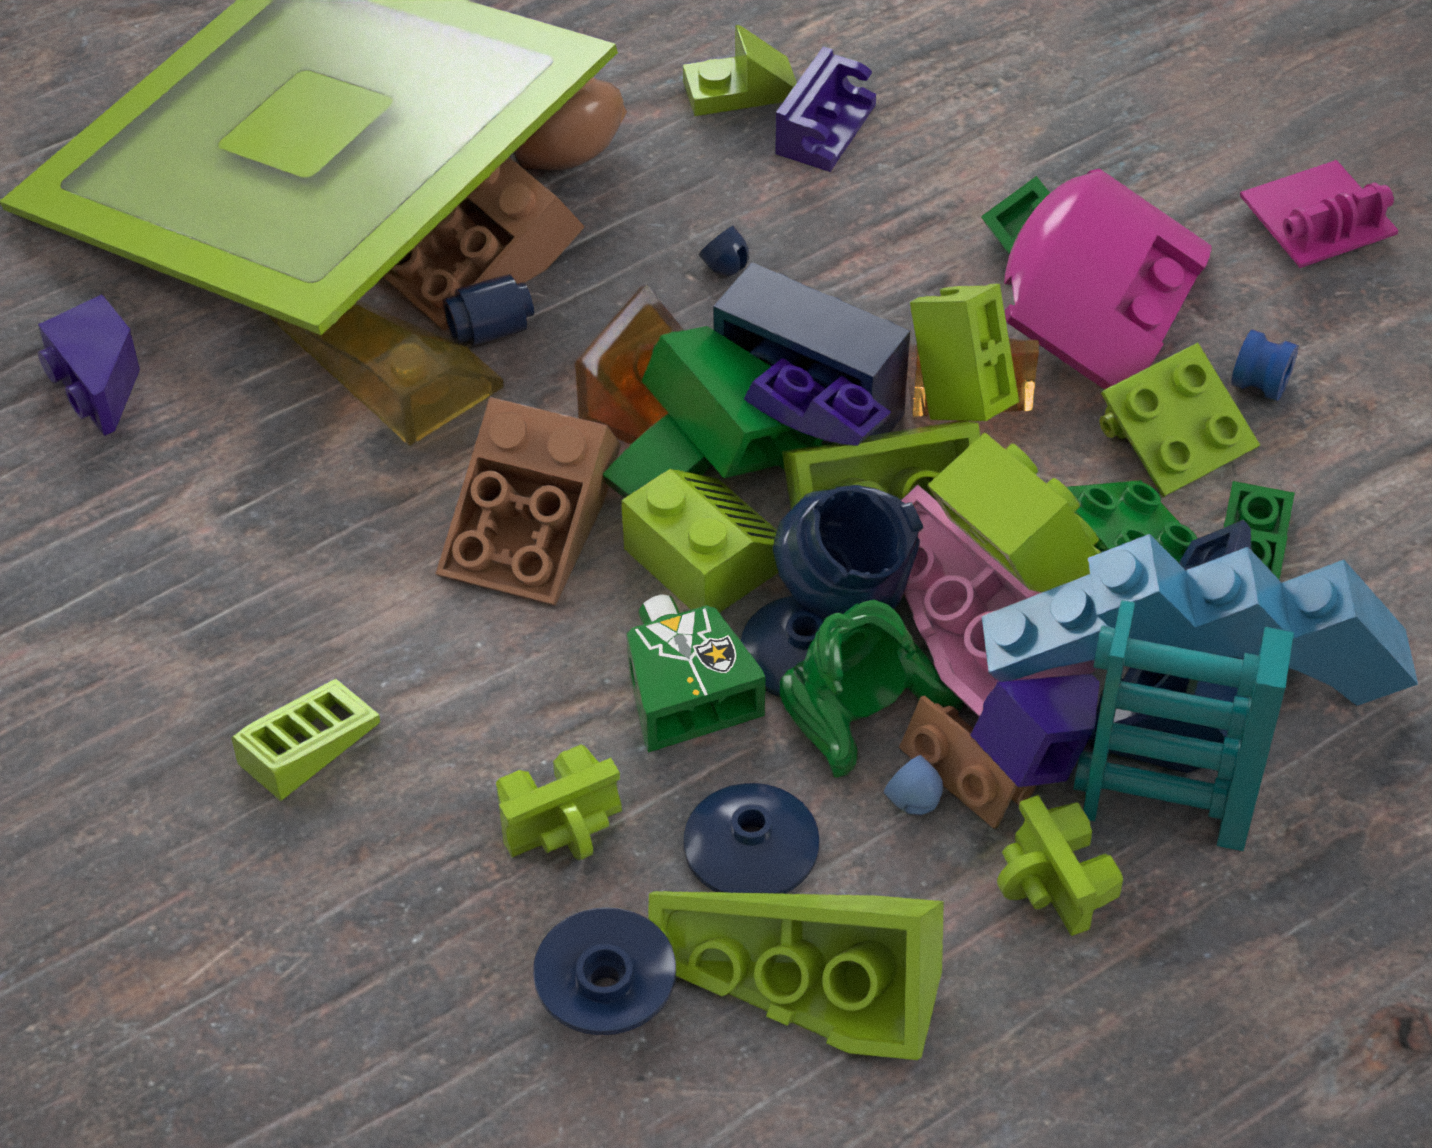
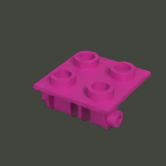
M1337 160L1240 192V197L1299 268L1398 235L1399 230L1386 216L1387 208L1391 207L1394 202L1391 189L1387 185L1380 186L1375 182L1365 185L1362 189Z

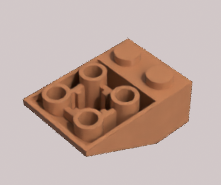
M508 157L383 277L445 331L449 328L444 315L443 299L455 296L456 289L507 274L514 278L516 284L525 283L547 270L585 226L556 195Z
M490 397L435 574L455 581L556 606L605 501L609 486L604 480L603 473L617 459L621 444L609 427L604 424Z

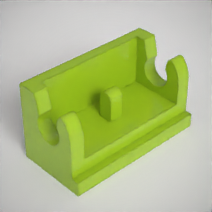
M1000 284L947 287L940 289L941 296H927L914 299L910 302L930 420L987 421L1019 402Z

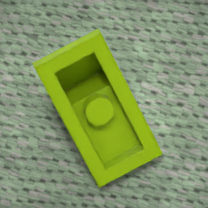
M735 25V57L710 59L704 62L683 65V83L694 116L783 103L797 83L788 57L740 25Z

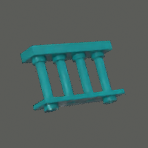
M1121 600L1115 628L1101 625L1093 668L1107 670L1094 750L1093 752L1082 751L1078 760L1073 790L1086 792L1083 811L1090 821H1095L1101 789L1209 810L1208 817L1221 819L1217 846L1244 851L1285 693L1294 632L1265 627L1259 654L1244 653L1242 660L1129 638L1135 602ZM1126 666L1237 688L1238 696H1234L1233 702L1124 682L1121 681L1123 668ZM1116 709L1228 730L1227 737L1224 738V743L1222 744L1115 723ZM1109 750L1216 770L1218 775L1215 777L1214 783L1109 763L1107 762Z

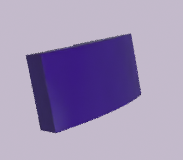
M784 358L780 359L756 378L744 397L745 401L761 412L795 430L819 439L858 446L880 427L891 413V411L874 400L867 390L852 384L843 376H840L825 389L814 381L808 372L792 365Z

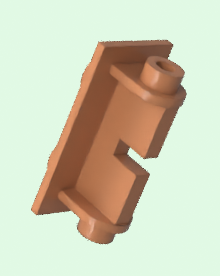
M926 696L920 697L899 748L911 759L922 755L937 770L946 789L993 829L998 828L1010 801L1013 800L1019 805L1020 801L1031 797L1036 785L1018 787L970 736L973 728L958 716L959 713L953 706L942 707L939 703L934 704Z

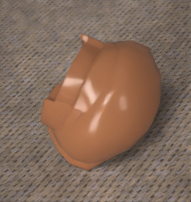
M594 77L591 78L514 152L522 168L567 170L584 164L599 155L610 145L627 113L620 90L610 82Z

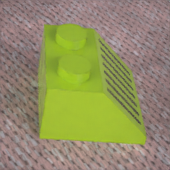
M669 469L621 500L624 549L690 610L707 605L716 608L720 613L778 573L773 552L777 529L717 478Z

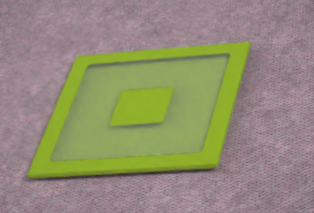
M236 0L2 198L0 204L3 210L322 335L618 54L615 43L468 0Z

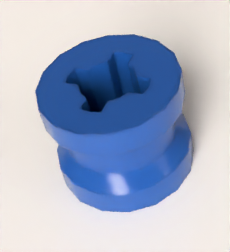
M1251 329L1237 357L1232 373L1231 385L1241 389L1254 386L1262 389L1265 397L1279 401L1292 374L1299 345L1288 341L1275 344L1269 342L1264 333Z

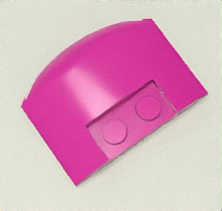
M1101 169L1091 170L1085 175L1075 177L1058 186L1036 207L1022 226L1013 244L1005 271L1004 284L1012 285L1015 305L1009 304L1004 310L1006 323L1105 390L1151 366L1164 345L1162 341L1197 276L1205 269L1212 246Z

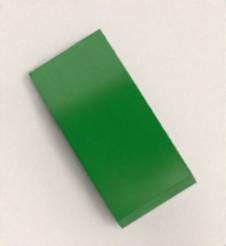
M668 413L634 441L603 473V477L610 488L623 498H626L669 469L703 475L712 464Z
M1233 481L1224 527L1244 520L1251 528V551L1280 580L1295 492Z

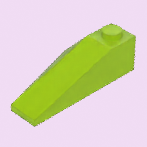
M653 891L649 893L648 919L658 926L669 940L675 956L677 977L720 996L729 994L767 1011L766 1017L786 1026L794 1023L827 1038V1044L847 1053L908 1060H919L922 1057L942 974L944 901L875 895Z

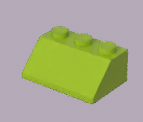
M954 421L868 436L858 446L831 442L782 451L791 509L808 493L850 485H861L879 489L901 500L919 485L936 500L927 485L980 437L979 423Z

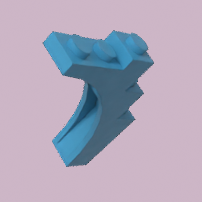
M1148 534L1089 557V575L981 616L988 673L999 682L1013 681L1048 669L1095 660L1101 625L1115 628L1121 600L1135 602L1129 638L1216 655L1243 658L1244 653L1259 654L1265 627L1294 632L1289 669L1299 671L1332 686L1356 706L1418 685L1406 629L1345 560L1281 583L1249 547L1185 570Z

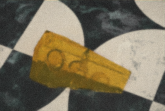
M357 301L322 335L268 315L275 324L409 446L504 388L503 378L467 347L361 301Z

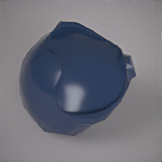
M850 485L808 493L779 522L773 544L778 574L796 601L823 619L834 613L844 614L855 604L870 600L888 604L892 609L898 607L907 587L919 550L920 539L918 534L924 527L912 502L904 503L894 495L879 489L861 485Z

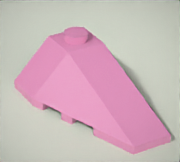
M917 485L901 500L904 503H913L924 527L918 534L920 539L919 550L904 595L914 615L912 617L916 626L925 639L935 661L933 663L942 682L980 717L986 697L994 689L996 683L999 682L988 673L981 616L1041 592L1032 591L1025 587L952 523L939 503ZM1094 660L1048 669L1016 680L1092 674L1097 668H1093Z

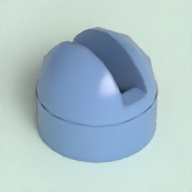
M919 755L906 763L892 777L884 789V794L907 814L922 816L933 811L938 805L943 794V781L937 770L922 755Z

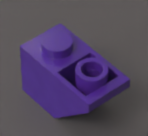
M101 294L39 323L38 327L44 349L38 351V357L51 382L55 384L62 381L64 383L68 400L78 417L82 420L90 417L101 433L106 436L117 428L140 372V367L130 328Z
M1093 674L997 682L994 689L986 697L983 711L970 736L1018 787L1065 782L1095 729L1100 682Z

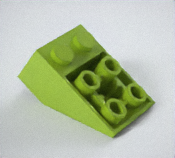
M984 432L927 485L948 519L1029 590L1045 592L1089 575L1088 558L1101 553L1094 547L1099 538L1093 529L1079 515L1074 513L1080 508L1078 500L1056 478H1052L1047 484L1036 475L1038 473L1036 465L1017 445L1011 443L1004 449Z

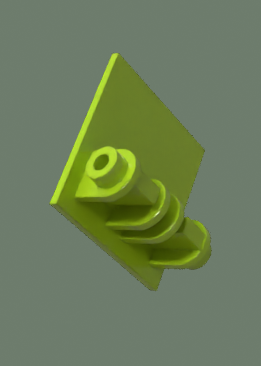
M1198 342L1101 392L1108 405L1105 415L1099 419L1103 433L1109 438L1115 436L1121 439L1128 438L1162 497L1177 491L1260 446V443Z

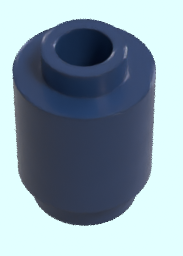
M510 274L456 289L455 296L443 299L445 319L450 334L457 345L469 341L472 346L525 331L527 330V318L534 316L533 301L527 285L524 282L516 284Z

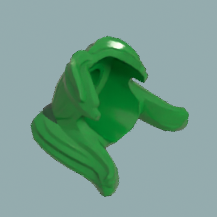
M876 600L855 604L844 614L834 613L826 617L809 646L805 660L798 662L780 679V698L785 710L801 731L825 756L832 775L837 778L848 775L855 768L858 760V749L850 730V722L866 718L894 703L904 689L908 688L919 700L920 697L926 696L934 704L939 703L942 707L953 706L957 711H960L965 705L942 682L935 667L915 644L897 612L888 604Z

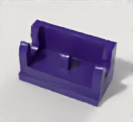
M823 46L776 111L775 154L831 172L876 106V94L864 87L852 85L847 76L867 81L872 71L866 65L833 54V49Z

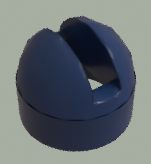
M733 225L715 237L698 255L712 271L728 277L746 267L749 260V247L743 236Z

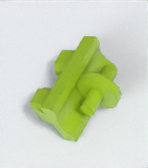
M580 744L561 752L553 761L554 775L557 780L538 788L530 773L522 770L499 778L496 781L503 843L511 857L513 858L541 845L546 853L568 845L571 853L578 861L593 855L590 835L609 827L607 817L622 811V804L617 789L620 772L613 760L608 758L598 762L584 745Z
M1039 795L1020 801L1019 810L1025 820L1020 829L1015 833L1016 843L1008 845L1002 851V855L1008 865L999 873L996 880L1001 893L1008 900L1028 898L1034 909L1044 908L1051 902L1071 936L1089 930L1093 910L1120 897L1123 884L1121 871L1111 855L1106 853L1081 863L1077 860L1073 851L1089 846L1092 838L1089 819L1078 802L1047 810Z

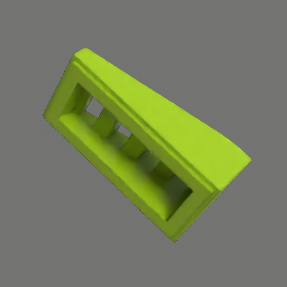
M335 678L252 722L231 737L237 764L277 799L282 801L381 721L380 715ZM337 703L352 716L341 721L328 709ZM318 718L329 728L320 732L311 722ZM300 732L308 740L300 744L293 736ZM281 746L286 752L278 755L274 751Z

